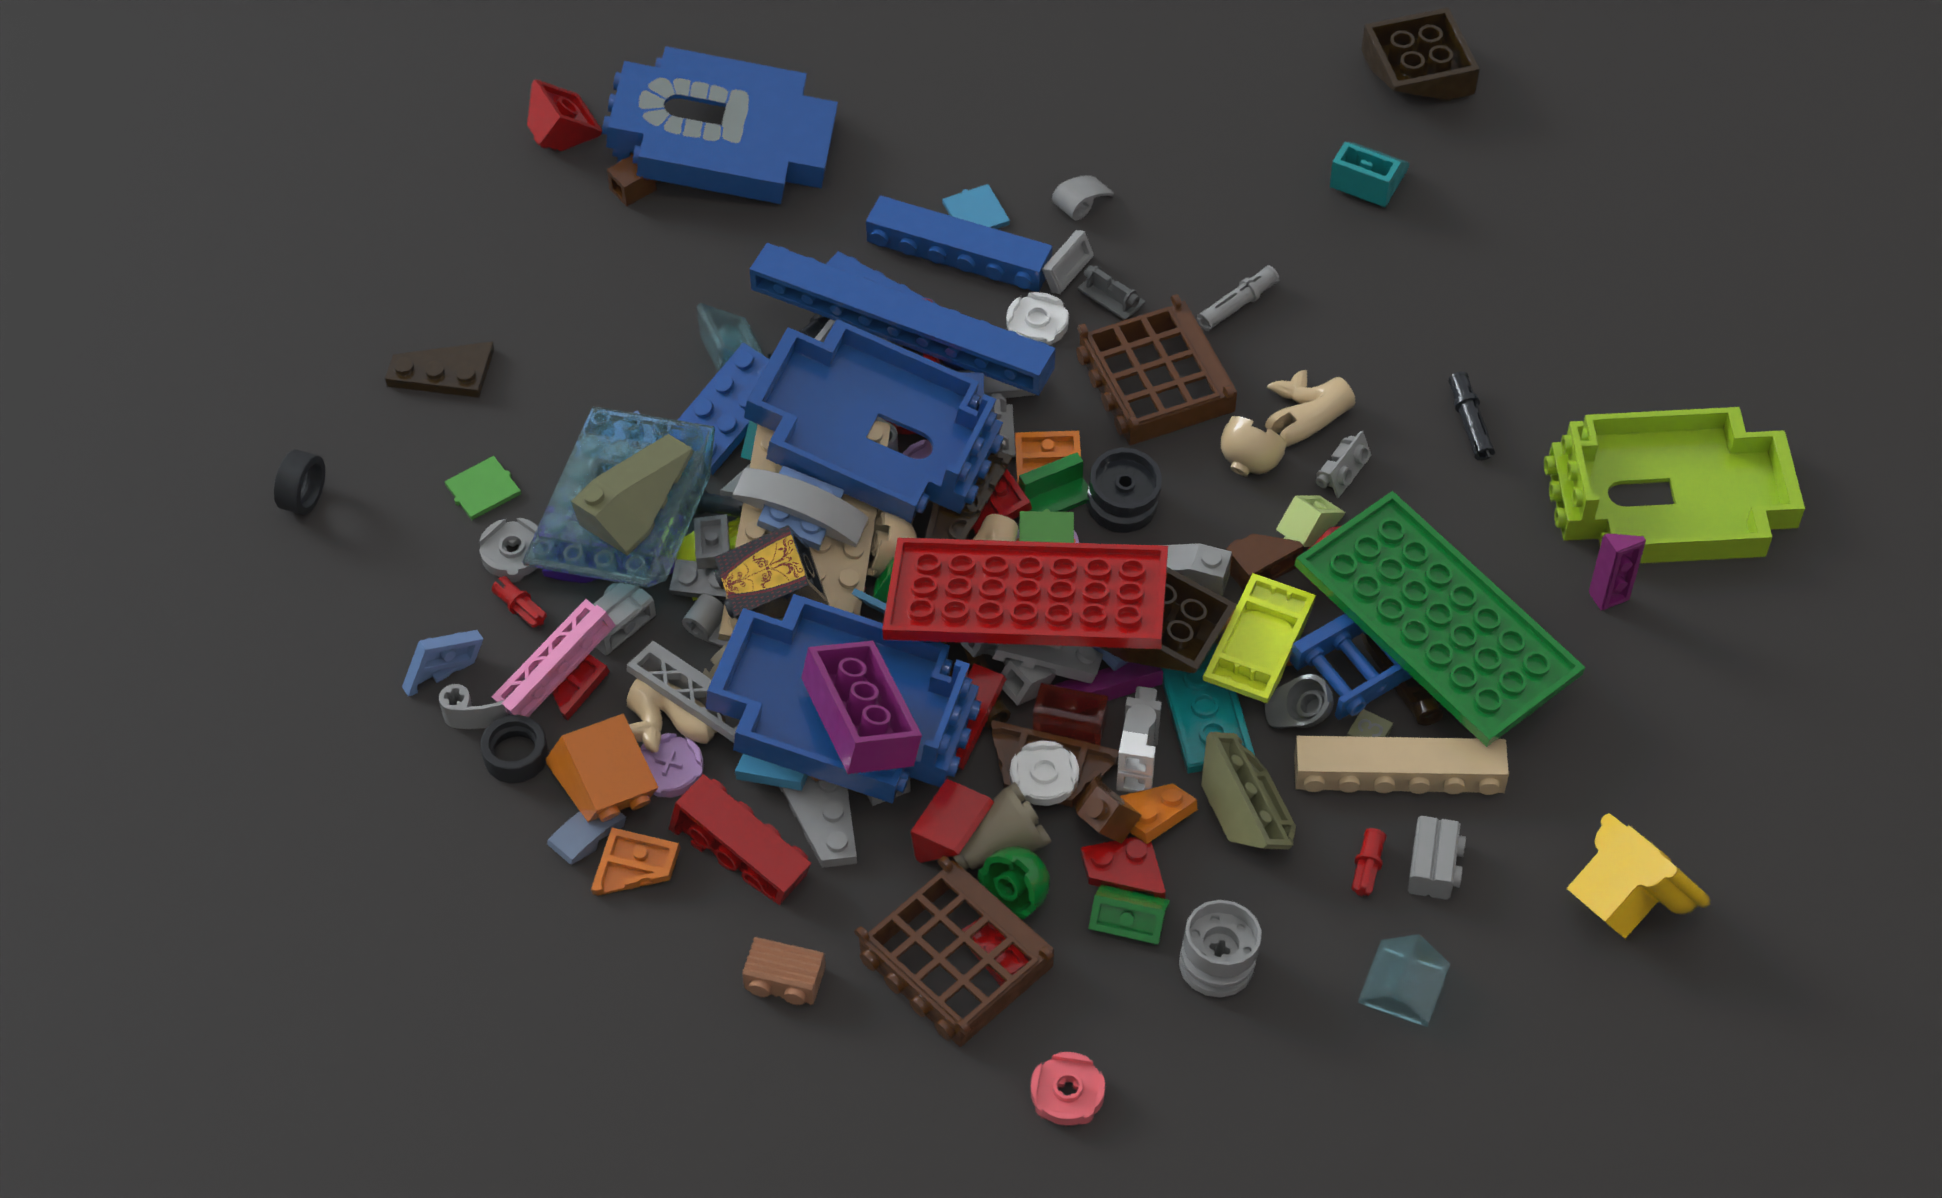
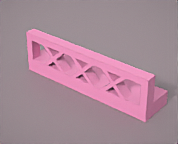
M585 599L496 691L492 698L496 702L504 700L502 705L510 715L529 717L616 626L615 623L600 606H594Z

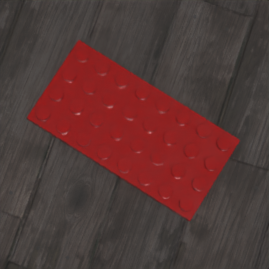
M898 537L882 628L883 640L1161 649L1168 546Z

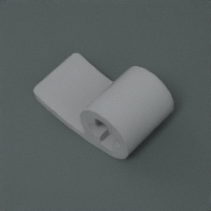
M1080 176L1061 183L1052 195V202L1073 220L1077 221L1090 211L1095 197L1113 196L1114 192L1094 176Z
M701 594L683 618V626L692 635L718 647H723L728 643V641L718 639L724 610L723 604L709 594Z
M460 684L448 685L439 694V703L444 721L453 728H487L495 720L508 716L507 709L502 705L504 700L482 706H472L468 689Z

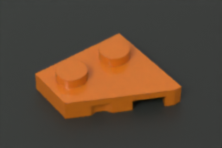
M1079 430L1016 432L1015 455L1018 485L1019 475L1076 452L1081 457Z
M1173 783L1120 796L1142 815L1130 833L1146 844L1198 810L1197 799Z
M611 828L591 888L594 895H603L670 881L681 849L679 843Z

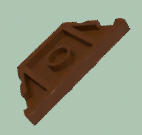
M995 720L991 722V734L1004 788L1011 785L1010 766L1015 754L1017 755L1022 751V747L1028 743L1041 740L1053 741L1063 745V749H1066L1069 753L1071 751L1076 756L1079 765L1078 786L1070 797L1061 803H1057L1060 805L1072 807L1094 777L1101 780L1118 764L1119 750Z

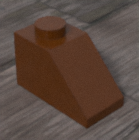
M1254 533L1244 539H1237L1226 548V550L1232 551L1230 575L1243 590H1245L1252 573L1275 580L1296 568L1294 566L1296 558L1303 553L1304 546L1300 541Z
M1096 777L1092 779L1075 803L1077 815L1100 834L1121 844L1142 816Z

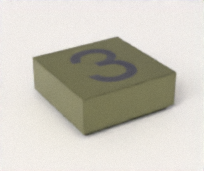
M1363 709L1348 731L1347 737H1388L1392 730L1393 722Z

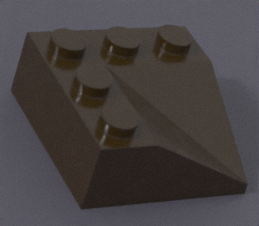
M1448 7L1364 25L1361 51L1371 71L1393 91L1443 100L1470 96L1476 93L1480 69Z
M1167 567L1161 649L1100 648L1125 662L1195 674L1219 641L1237 604Z

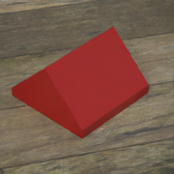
M946 779L911 830L915 859L923 863L938 860L943 856L952 857L959 855L994 801L988 796Z

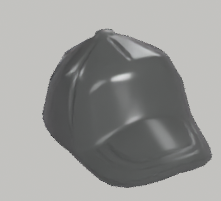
M1315 674L1299 676L1274 691L1268 703H1265L1266 720L1272 728H1309L1316 726L1330 715L1334 704L1333 693L1321 677Z

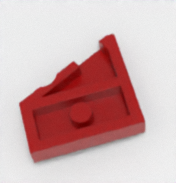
M1133 837L1125 839L1122 844L1117 841L1081 847V858L1088 884L1099 887L1100 885H1106L1128 891L1137 890L1165 899L1166 891L1152 842L1146 844L1139 838Z

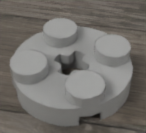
M517 518V522L511 521L506 523V519L496 521L481 535L479 550L484 567L493 575L498 577L506 576L511 582H518L524 576L535 571L544 560L545 541L542 530L535 523L524 518ZM517 544L519 545V549L517 551H507L506 546L510 545L514 547Z

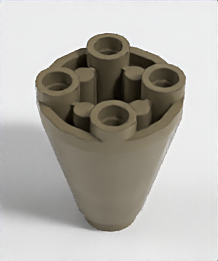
M1016 782L1004 788L993 799V805L960 854L953 856V858L965 870L969 867L971 870L983 867L985 859L1002 848L1020 846L1033 852L1043 848L1052 841L1041 824L1037 827L1035 826L1039 824L1037 820L1039 818L1028 800L1021 803L1026 799Z

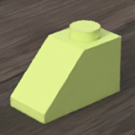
M1320 495L1295 496L1276 530L1285 535L1284 539L1300 541L1304 547H1312L1330 527H1334L1343 518L1346 512Z

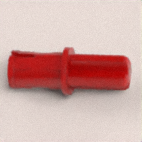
M502 576L498 578L505 586L503 588L495 581L492 586V593L508 605V610L512 614H518L533 628L541 627L547 617L546 612L531 600V595L527 591H521L508 577Z
M1376 828L1365 830L1360 854L1355 856L1354 862L1357 867L1351 888L1358 896H1369L1372 893L1377 871L1382 868L1383 862L1380 858L1387 836L1383 831Z

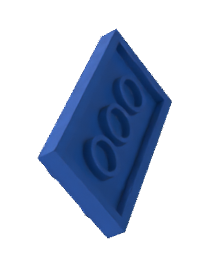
M744 342L665 434H670L691 447L694 453L690 460L711 475L718 470L746 436L750 421L744 418L746 402L770 360Z

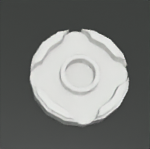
M1041 292L1028 293V297L1021 299L1020 296L1015 299L1008 307L1006 316L1008 331H1014L1021 336L1041 341L1048 345H1052L1064 336L1069 323V313L1063 306V302L1051 294Z
M1041 740L1028 743L1011 760V784L1016 782L1026 799L1025 801L1028 800L1029 803L1034 805L1049 806L1061 803L1070 797L1078 786L1079 765L1076 756L1071 751L1069 753L1066 749H1063V745L1057 742Z

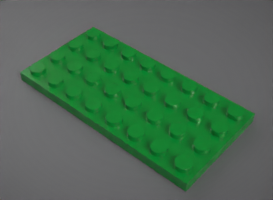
M1393 491L1296 558L1294 566L1486 747L1582 676L1586 668Z

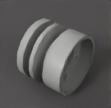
M1215 900L1205 902L1194 909L1187 920L1180 951L1179 968L1184 980L1196 991L1213 997L1235 995L1246 988L1253 976L1261 943L1262 931L1257 918L1247 908L1232 901Z

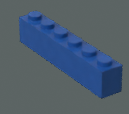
M881 195L866 220V236L869 243L1035 292L1040 291L1046 279L1042 268L1052 258V245Z

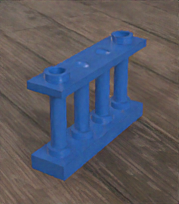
M1346 614L1339 616L1294 642L1289 660L1297 671L1307 665L1315 666L1340 696L1335 711V717L1338 720L1349 714L1351 716L1358 714L1366 707L1367 703L1412 677L1380 646L1379 648L1391 660L1394 666L1379 674L1352 642L1353 638L1362 633L1366 635V633ZM1334 649L1342 650L1367 682L1352 690L1324 656Z

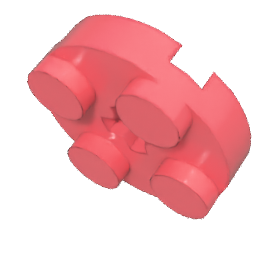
M1060 1052L1052 1055V1059L1046 1061L1043 1065L1041 1062L1032 1075L1031 1098L1036 1112L1041 1118L1055 1124L1070 1126L1090 1123L1104 1101V1077L1101 1071L1099 1073L1098 1069L1093 1066V1061L1082 1054ZM1066 1082L1073 1083V1089L1078 1091L1071 1095H1064L1057 1088L1064 1087Z

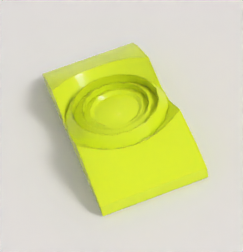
M1252 573L1203 675V681L1268 703L1281 681L1291 655L1293 643L1301 638L1316 595Z

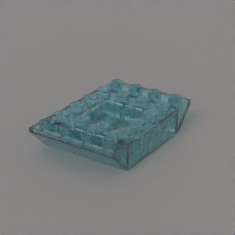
M593 406L522 561L523 565L646 588L666 581L710 478L715 435L714 426ZM670 434L691 447L694 453L678 483L673 484L667 495L668 502L664 509L660 508L654 520L655 526L651 534L627 556L580 526L571 500L594 478L665 435Z

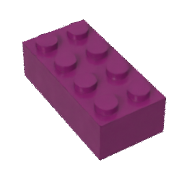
M874 641L808 647L801 679L847 774L914 766L922 734Z

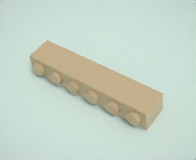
M1296 737L1294 751L1295 790H1307L1309 792L1341 790L1346 793L1355 791H1376L1379 793L1410 791L1415 794L1426 792H1446L1448 794L1476 792L1484 795H1493L1505 792L1509 776L1506 739H1497L1486 747L1479 739Z

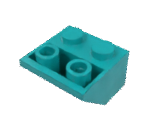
M1344 142L1332 162L1329 187L1386 207L1407 172L1410 163L1353 142Z

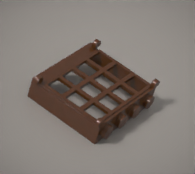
M1178 294L1172 295L1170 298L1173 306L1088 332L1085 323L1078 325L1077 328L1080 332V347L1076 348L1078 360L1082 366L1086 365L1089 370L1092 386L1095 389L1098 388L1101 392V399L1107 412L1111 411L1118 434L1125 436L1129 446L1235 412L1237 390L1185 300L1181 301ZM1181 335L1189 350L1168 356L1160 341ZM1153 344L1161 359L1140 365L1132 350ZM1125 353L1133 368L1112 374L1105 359ZM1193 357L1201 372L1181 378L1173 363ZM1165 366L1173 381L1153 387L1145 372ZM1138 375L1145 390L1125 396L1117 381ZM1206 379L1214 394L1193 400L1185 385ZM1178 388L1186 403L1165 409L1157 394ZM1150 397L1158 412L1137 418L1129 403Z
M943 856L938 860V864L943 869L871 931L867 932L860 926L854 931V934L859 937L860 959L863 964L871 971L877 970L894 993H902L919 1016H927L935 1024L937 1032L945 1040L949 1041L952 1039L961 1048L1053 967L1054 948L955 860L950 861L946 856ZM951 888L958 896L940 911L932 903ZM964 902L982 916L965 932L947 917ZM926 909L934 917L915 932L908 924ZM940 922L957 937L941 953L937 952L923 939ZM988 923L1006 938L989 954L971 939ZM900 930L903 931L909 938L890 953L883 945ZM914 944H917L933 960L914 975L898 958ZM964 944L982 959L965 975L946 960ZM1012 945L1030 959L1013 976L995 960ZM940 965L956 982L938 997L922 980ZM987 966L992 968L1006 981L989 997L970 982ZM963 987L981 1002L964 1019L946 1004Z

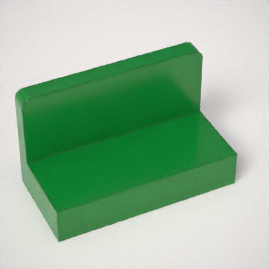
M1078 452L1019 475V486L1031 502L1032 509L1029 511L1043 512L1045 509H1049L1050 512H1066L1085 504L1087 501L1088 484L1083 478V460Z
M1100 885L1094 897L1088 929L1159 944L1170 900Z

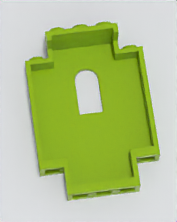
M1740 407L1585 415L1584 422H1569L1567 435H1562L1561 442H1552L1549 456L1544 457L1545 475H1550L1551 477L1549 484L1550 500L1555 501L1557 506L1554 514L1555 525L1557 528H1561L1563 541L1599 539V545L1601 546L1604 534L1644 536L1646 543L1640 563L1766 557L1772 540L1771 530L1799 528L1805 510L1785 430L1746 432ZM1669 482L1674 504L1624 507L1615 504L1609 498L1608 491L1612 487L1621 484Z

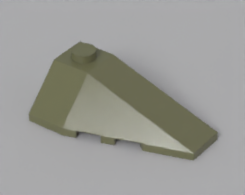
M667 434L594 478L571 500L579 525L628 556L651 534L655 526L654 520L660 508L664 509L668 502L667 495L673 484L678 483L694 453L693 449Z

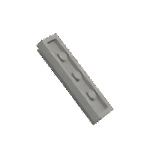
M654 641L627 664V672L734 742L735 731L740 720L708 710L706 707H700L695 703L694 698L706 705L707 690L712 681L706 675ZM668 682L681 689H673L668 685ZM721 716L725 717V723L722 721Z

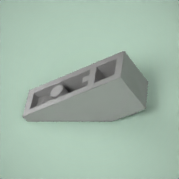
M1200 543L1160 545L1168 546L1167 567L1223 596L1230 576L1232 551Z

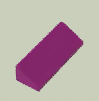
M1603 535L1589 588V594L1600 610H1605L1630 600L1646 543L1644 536Z
M1128 662L1115 671L1111 667L1099 670L1091 684L1069 679L1056 683L1055 688L1066 712L1070 713L1135 693L1136 688L1139 686L1151 688L1161 685L1163 683V671L1160 667Z

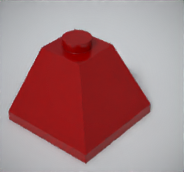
M534 79L531 84L527 126L534 135V141L539 146L545 149L550 147L563 151L599 137L602 134L601 127L578 93Z

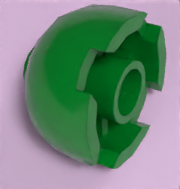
M1020 846L1002 848L985 859L983 867L978 871V882L1020 919L1028 917L1046 900L1050 887L1049 873L1039 856L1027 848Z

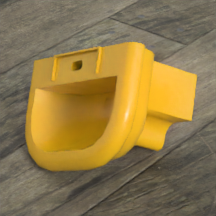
M1606 814L1601 819L1602 826L1595 837V846L1598 849V853L1566 888L1625 939L1658 902L1675 914H1686L1692 912L1698 906L1706 908L1710 904V897L1677 868L1670 858L1631 826H1625L1612 814Z

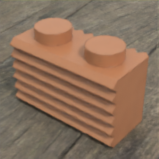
M754 937L742 974L744 988L759 997H767L772 994L775 997L780 996L785 1001L794 1005H802L806 1002L812 1005L815 1002L826 968L825 953Z

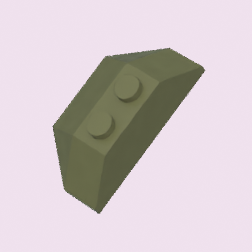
M1210 732L1206 738L1201 786L1228 840L1263 849H1290L1293 846L1296 825L1266 768L1250 750L1241 745L1242 740L1236 733Z

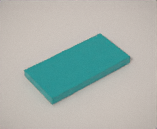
M1218 644L1215 645L1212 652L1195 674L1162 668V685L1187 774L1203 771L1206 738L1210 732L1236 733L1242 740L1241 745L1255 755L1237 693L1203 681V675Z

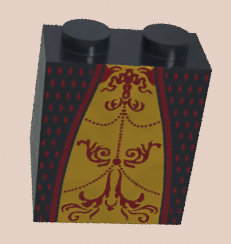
M789 525L714 557L718 569L714 570V574L719 586L722 589L725 588L728 599L724 600V604L732 619L736 618L738 620L743 608L775 619L782 618L787 611L793 594L829 605L809 545Z

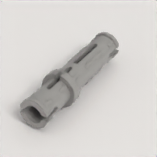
M1267 265L1251 278H1245L1240 281L1236 289L1197 315L1200 326L1204 330L1210 331L1245 304L1255 302L1260 298L1263 291L1279 282L1277 271L1272 266Z

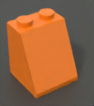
M624 713L562 735L545 759L548 767L587 822L600 818L601 822L608 821L620 814L619 810L631 807L632 810L640 809L651 802V796L659 788Z

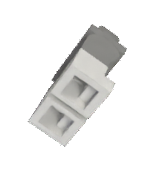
M1139 686L1136 688L1135 698L1127 697L1125 723L1118 756L1116 790L1134 793L1152 788L1156 749L1154 745H1158L1162 702L1156 701L1157 690L1154 688Z

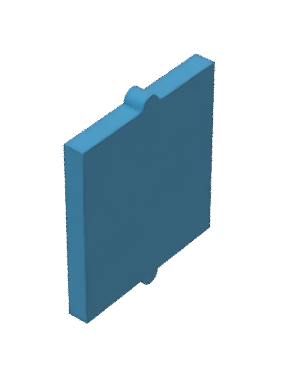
M989 184L971 190L964 189L962 193L942 199V203L950 216L994 229L1010 225L1008 216Z

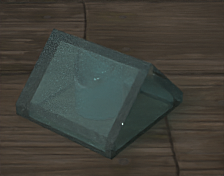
M703 303L697 306L700 337L717 371L724 366L743 342L764 355L746 318Z
M1420 934L1381 940L1358 1003L1428 1027L1450 963Z

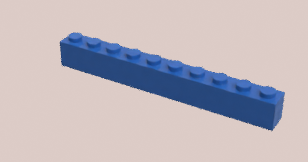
M766 243L749 269L751 290L835 321L839 319L870 334L970 371L984 373V376L1038 396L1055 369L1056 348L1044 342L1035 341L1021 336L1014 331H1008L991 325L984 320L969 317L957 310L947 309L929 300L906 294L899 289L884 286L869 278H863L846 272L842 268H835L814 258L791 252L784 247Z

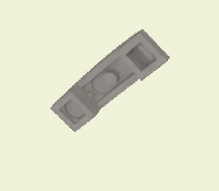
M745 468L732 495L733 499L763 510L764 505L825 528L826 536L853 547L857 546L869 518L851 504L819 487L793 477L761 469Z

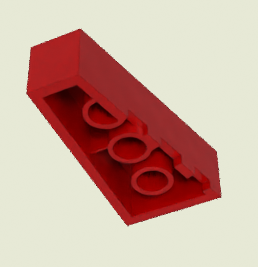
M702 774L675 803L668 828L677 836L682 831L693 839L691 841L693 847L701 852L705 849L714 852L718 863L727 870L735 871L739 869L742 871V878L746 883L778 905L807 876L811 862L808 861L805 852L799 847L790 846L785 842L775 827L768 823H762L754 816V812L747 804L742 801L737 802L727 794L726 788L715 779L710 780L706 775Z

